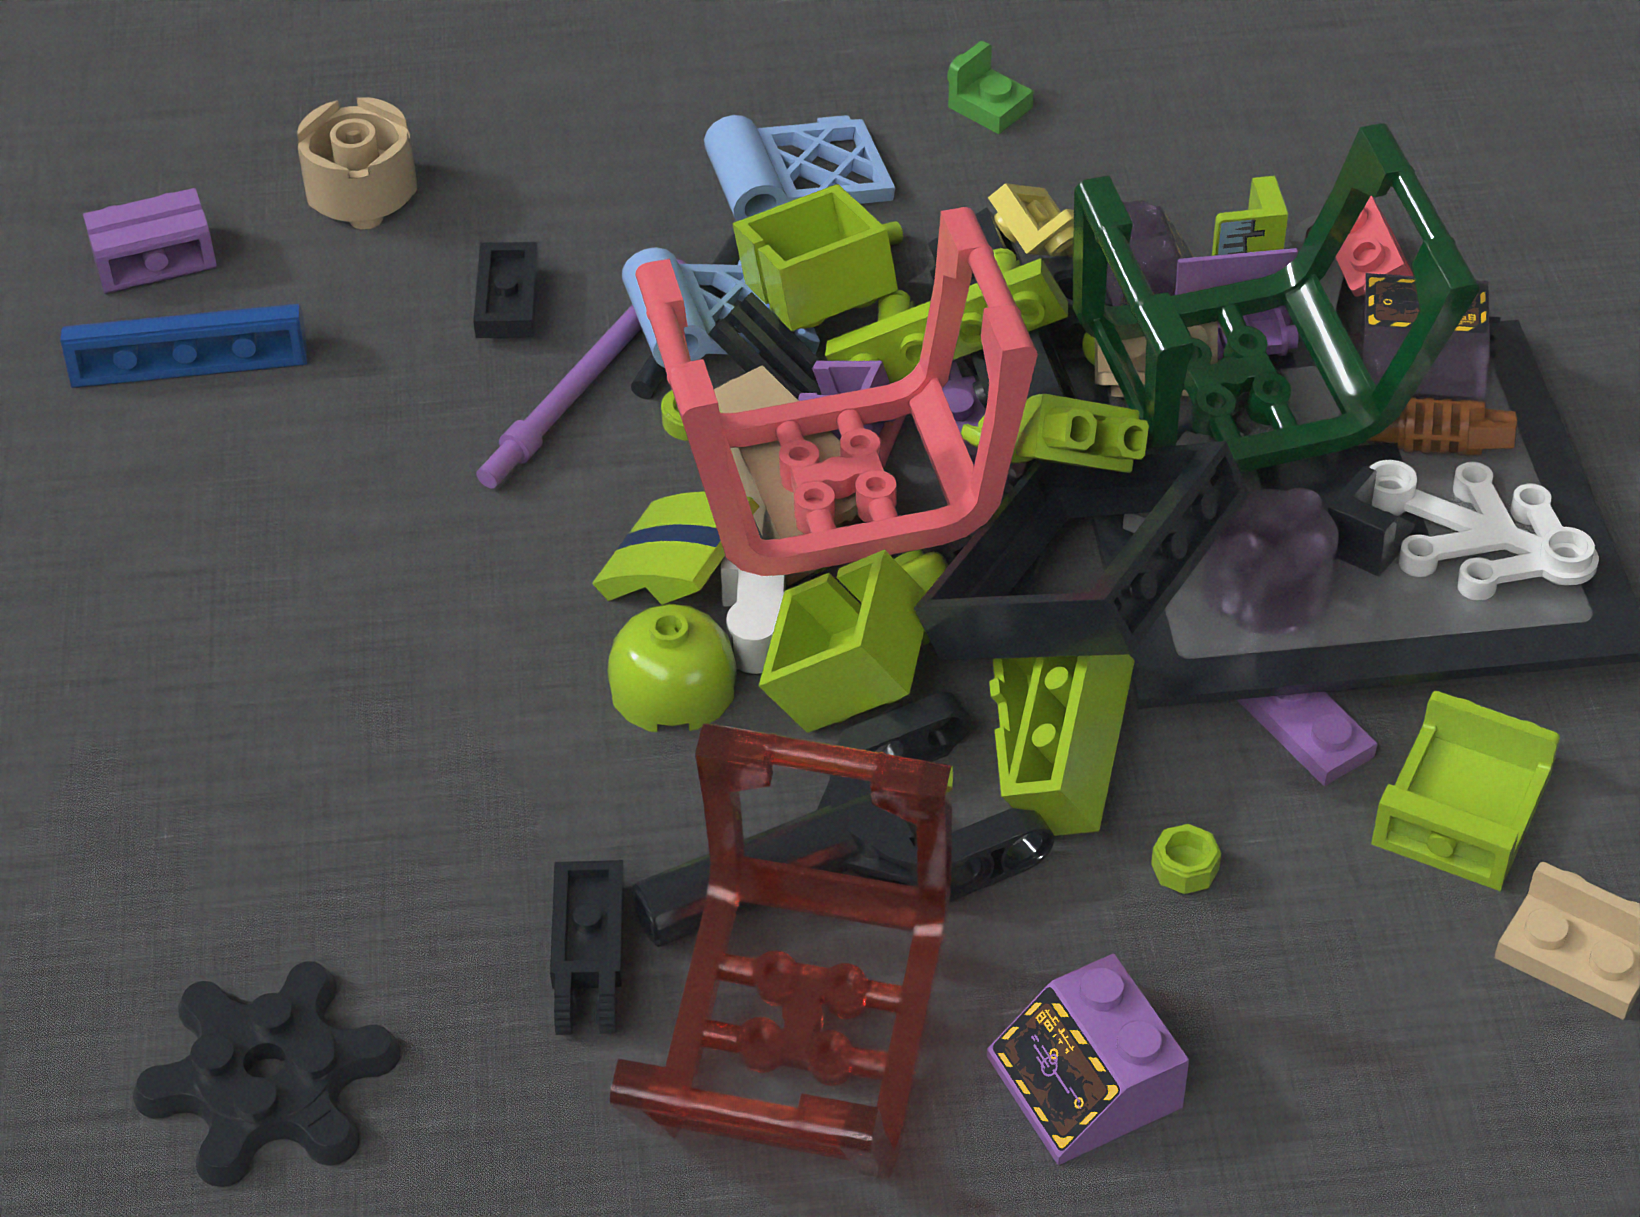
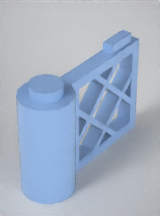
M731 115L713 123L706 132L704 138L705 149L736 221L835 184H839L859 204L893 201L895 186L863 119L851 120L849 115L817 118V123L756 128L751 119L745 116ZM854 140L856 148L849 152L830 144V142ZM793 145L804 150V152L799 157H796L778 149L777 146ZM818 156L839 166L834 172L812 164V161ZM853 171L871 179L873 182L858 184L846 177ZM800 176L821 186L819 188L796 190L793 182Z
M657 247L644 249L635 253L627 260L622 269V280L653 357L659 365L665 368L650 320L646 315L647 310L635 273L637 268L644 263L670 259L684 300L688 327H684L691 361L700 360L705 354H727L708 334L716 325L715 322L718 319H724L734 308L732 305L737 300L742 302L745 297L753 292L745 284L740 260L738 265L678 264L673 253L667 249ZM699 285H712L725 292L726 295L720 299L703 290ZM814 327L795 330V335L816 354L820 340ZM738 333L757 353L760 352L742 333Z

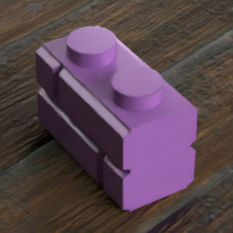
M196 188L175 193H165L149 199L83 213L104 294L129 289L131 286L138 287L217 268L210 232Z

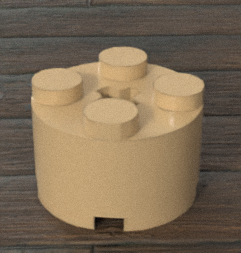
M357 98L358 106L339 108L338 100L326 103L310 112L298 127V154L307 202L309 206L319 213L332 219L349 221L354 228H375L381 224L384 216L400 209L417 191L418 185L411 137L406 119L397 107L375 98Z

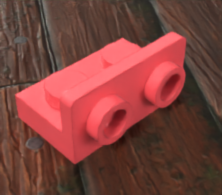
M1371 196L1336 255V260L1346 282L1356 297L1367 293V278L1369 276L1415 279L1392 228L1374 197Z

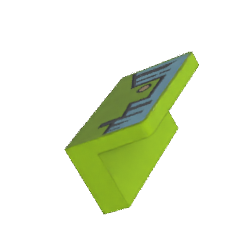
M1275 175L1252 178L1248 210L1224 212L1216 216L1212 256L1284 249L1288 211Z

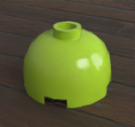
M666 604L650 607L633 616L614 638L609 655L607 672L613 705L628 722L649 732H658L657 724L676 726L689 723V731H694L720 718L733 702L735 695L734 685L737 676V665L728 635L708 614L691 606Z

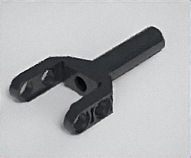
M941 692L844 729L829 763V783L816 811L638 881L632 885V899L637 917L645 934L657 947L848 870H852L891 896L939 907L1034 867L1047 857L1053 848L1055 838L1053 832L1039 813L1034 810L1010 808L915 847V835L899 813L890 795L880 783L948 756L955 745L965 737L971 725L969 713L955 695ZM950 718L942 727L930 732L937 723ZM891 742L884 750L872 755L879 747ZM1027 835L1022 841L1013 845L1018 839ZM968 859L964 864L955 867L960 862Z

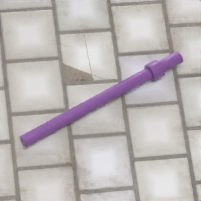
M676 259L678 264H687L680 259ZM633 305L627 309L524 421H515L500 437V447L476 473L478 480L484 486L491 489L495 488L517 463H526L542 446V436L642 329Z

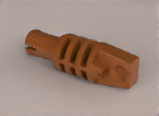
M1412 397L1401 415L1392 424L1367 441L1398 443V449H1404V452L1409 453L1422 451V453L1429 454L1431 452H1439V454L1482 455V449H1513L1515 447L1517 415L1514 411L1485 408L1486 405L1483 401L1434 400V398H1425L1423 400Z

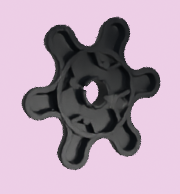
M306 961L297 964L289 972L280 992L261 995L252 1004H241L232 1001L227 993L215 983L199 981L190 985L184 991L178 1006L179 1018L182 1024L198 1038L192 1045L190 1055L181 1061L166 1065H156L143 1071L136 1081L133 1100L136 1109L143 1116L152 1119L165 1118L179 1113H191L198 1115L206 1121L209 1126V1132L200 1146L195 1163L200 1178L211 1186L225 1187L243 1179L249 1171L252 1158L257 1150L266 1143L278 1139H289L298 1142L305 1148L310 1158L319 1164H341L354 1155L360 1142L357 1127L338 1109L337 1101L339 1094L346 1085L354 1080L365 1077H379L389 1073L396 1067L400 1059V1046L396 1037L379 1025H367L360 1028L343 1030L326 1024L324 1014L328 1005L335 997L336 985L334 977L330 972L316 962ZM254 1057L259 1061L264 1059L286 1061L283 1068L276 1075L269 1078L252 1077L248 1074L253 1065L252 1059Z

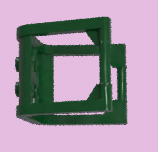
M1385 123L1359 128L1336 183L1297 257L1286 267L1262 278L1170 296L1168 292L1154 295L1129 246L1133 221L1110 176L1084 180L1074 189L1073 309L1084 330L1091 337L1096 338L1129 408L1138 410L1140 413L1139 419L1147 421L1149 428L1146 448L1176 445L1181 397L1183 390H1186L1193 403L1190 418L1192 428L1199 434L1208 435L1211 438L1214 437L1216 442L1226 441L1240 473L1338 452L1359 445L1384 431L1401 415L1480 291V286L1458 250L1456 241L1450 236L1418 180L1414 168L1409 164L1388 125ZM1390 187H1393L1423 239V243L1412 263L1420 311L1403 343L1376 386L1322 287L1320 280L1327 273L1371 196L1375 198L1386 196ZM1108 263L1129 305L1112 307L1105 305ZM1284 305L1342 415L1299 425L1288 405L1292 393L1291 384L1286 378L1277 374L1266 353L1268 345L1266 336L1257 328L1247 326L1243 316L1268 311ZM1218 321L1227 339V344L1223 354L1224 357L1217 363L1210 364L1212 357L1211 349L1202 340L1193 338L1187 327ZM1143 336L1147 340L1145 387L1122 340ZM1244 392H1249L1246 406L1248 416L1258 424L1271 425L1273 431L1242 437L1232 418L1236 404L1235 398L1240 397Z

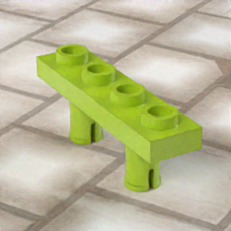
M1003 248L993 250L994 257L1012 297L1021 311V317L1028 332L1068 317V301L1042 258L1020 266L1019 260L1016 261V255L1011 250ZM978 283L969 286L953 360L983 349L981 341L983 311L988 306ZM902 290L880 297L878 299V321L828 340L826 344V358L828 361H882L890 384L902 380L915 369L920 361L931 301L915 307L914 302H910V296Z

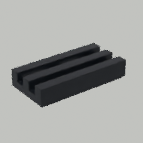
M753 292L745 297L741 304L734 307L709 332L708 335L744 371L750 372L763 365L797 399L799 394L775 371L776 368L802 393L819 394L821 392L812 369L815 362L821 360ZM733 327H736L760 352L757 353Z

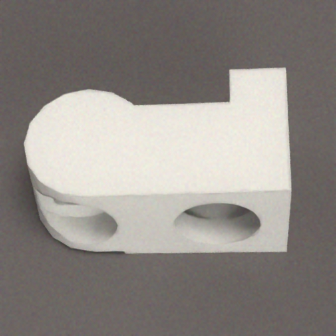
M724 556L721 560L723 606H732L726 618L727 635L737 669L752 674L762 673L784 591H786V575L760 576L745 572Z

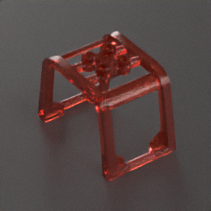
M704 723L700 732L695 759L704 804L710 855V877L702 919L666 1066L662 1067L618 1058L610 1091V1104L649 1134L675 1138L681 1129L728 1137L847 1160L862 1175L889 1180L895 1168L905 1129L945 935L951 890L953 765L895 756L885 752L878 753L779 736L776 733L767 734ZM773 765L870 781L873 805L905 819L917 827L918 887L744 857L745 847L740 791L769 787L773 777ZM738 901L913 932L903 985L866 979L864 972L858 966L850 963H840L831 968L795 962L789 954L782 951H769L762 954L758 959L728 954L727 950ZM720 981L755 987L758 995L765 1003L771 1006H783L784 1029H780L773 1020L766 1017H754L747 1020L743 1025L711 1020ZM822 1004H826L829 1011L841 1019L855 1018L865 1008L896 1013L888 1053L852 1046L850 1040L843 1033L836 1030H824L821 1032L824 1025ZM704 1048L740 1054L745 1065L750 1070L758 1073L770 1072L779 1065L811 1071L818 1082L827 1086L840 1085L850 1075L880 1080L882 1083L877 1107L801 1093L799 1106L796 1108L698 1089L697 1075Z

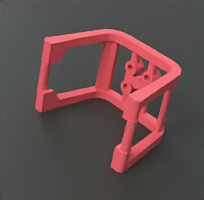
M961 207L941 211L935 281L919 363L909 375L900 381L884 386L743 412L720 413L704 359L691 361L684 327H688L684 300L670 259L647 262L637 268L635 276L647 310L646 315L650 320L667 372V380L675 397L725 556L740 570L760 576L789 575L852 563L884 549L890 555L940 546L967 537L986 524L999 508L1038 353L1021 317V311L1017 307L994 257L993 249L989 245L975 212L971 208ZM972 273L988 306L983 311L981 341L989 378L987 407L974 465L942 390L949 379ZM911 413L948 505L935 510L898 516L895 509L897 504L896 480L893 475L884 471L880 462V438L873 431L865 429L864 425L893 420ZM839 429L841 434L840 456L828 458L820 463L819 449L812 442L804 440L803 436ZM779 441L781 446L779 451L781 482L786 490L794 493L796 526L803 535L764 540L760 538L730 448ZM852 493H856L857 513L859 518L866 523L836 528L834 523L835 499H843L849 497Z

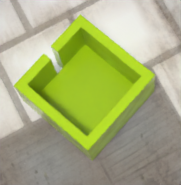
M839 184L732 223L745 284L765 304L770 305V310L791 331L818 326L828 317L852 308L870 306L878 298L898 291L887 228Z
M885 549L843 566L838 570L837 579L862 605L830 573L784 591L759 687L806 733L833 723L844 722L851 716L886 703H894L910 694L924 634V628L914 607L926 592Z

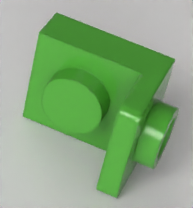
M981 40L964 54L958 55L949 67L947 74L949 82L948 108L1000 134L1033 108L1034 90L991 69L992 45Z

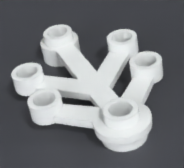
M1382 460L1369 467L1377 471L1372 506L1397 516L1407 511L1458 531L1432 537L1418 534L1405 538L1401 544L1399 566L1408 575L1415 577L1429 576L1436 571L1439 560L1504 549L1518 554V556L1494 561L1475 557L1467 559L1461 564L1457 584L1459 592L1472 600H1486L1494 596L1497 584L1542 576L1557 585H1578L1590 580L1597 571L1599 556L1595 550L1592 538L1579 529L1563 527L1551 507L1552 496L1543 486L1523 484L1517 487L1513 493L1510 510L1512 517L1516 521L1525 525H1532L1536 533L1535 535L1516 528L1492 484V470L1482 463L1466 462L1459 465L1455 471L1453 484L1455 496L1464 502L1472 503L1477 512L1417 490L1416 472L1403 462Z

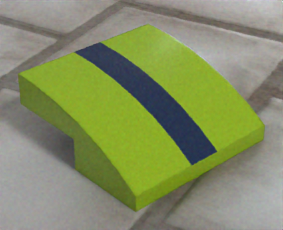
M680 493L651 502L592 582L594 587L607 601L646 587L659 603L663 605L702 589L725 556L706 493ZM747 496L752 514L754 515L759 505L752 497Z

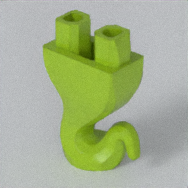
M1050 394L1033 395L1026 400L1011 463H1023L1036 459L1130 473L1133 467V460H1142L1145 456L1149 425L1146 420L1139 419L1140 413L1135 409ZM985 415L978 422V427L967 423L963 424L961 430L963 439L976 448L979 445Z

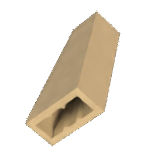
M763 365L714 389L720 413H737L799 401ZM830 431L803 436L804 440L812 442L819 449L820 463L828 458L840 456V440ZM779 441L730 448L746 496L752 497L759 505L753 517L763 539H782L803 535L796 526L794 493L786 490L781 482L779 466L781 446ZM852 493L849 497L843 499H835L834 523L836 528L866 523L858 516L856 493ZM817 570L786 575V584L789 586Z

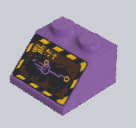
M1114 953L1052 980L987 1048V1058L1058 1166L1183 1108L1189 1059Z

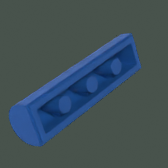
M300 303L63 326L61 329L60 342L71 388L307 365L306 333Z

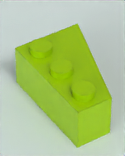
M1129 654L993 659L995 679L989 681L991 698L998 704L1000 727L994 731L1001 797L1012 808L1034 810L1039 813L1054 836L1099 832L1135 662Z

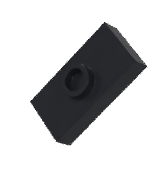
M537 242L480 243L473 318L475 338L534 337L539 269Z

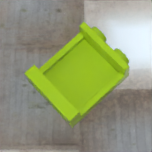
M1434 691L1427 704L1422 728L1395 785L1388 783L1381 797L1371 844L1501 892L1551 776L1560 742V735L1533 722L1520 720L1482 707L1467 699Z

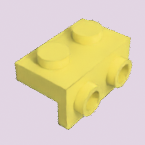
M1005 183L988 197L998 212L994 215L998 228L1011 242L1016 243L1018 241L1026 254L1049 255L1051 257H1065L1068 255L1070 258L1073 257L1074 210L1065 209L1061 212L1045 188Z

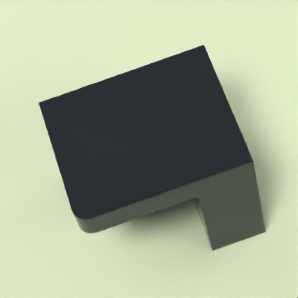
M1363 466L1328 506L1323 553L1379 578L1400 553L1403 540L1408 536L1414 535L1415 524L1372 506L1377 471Z

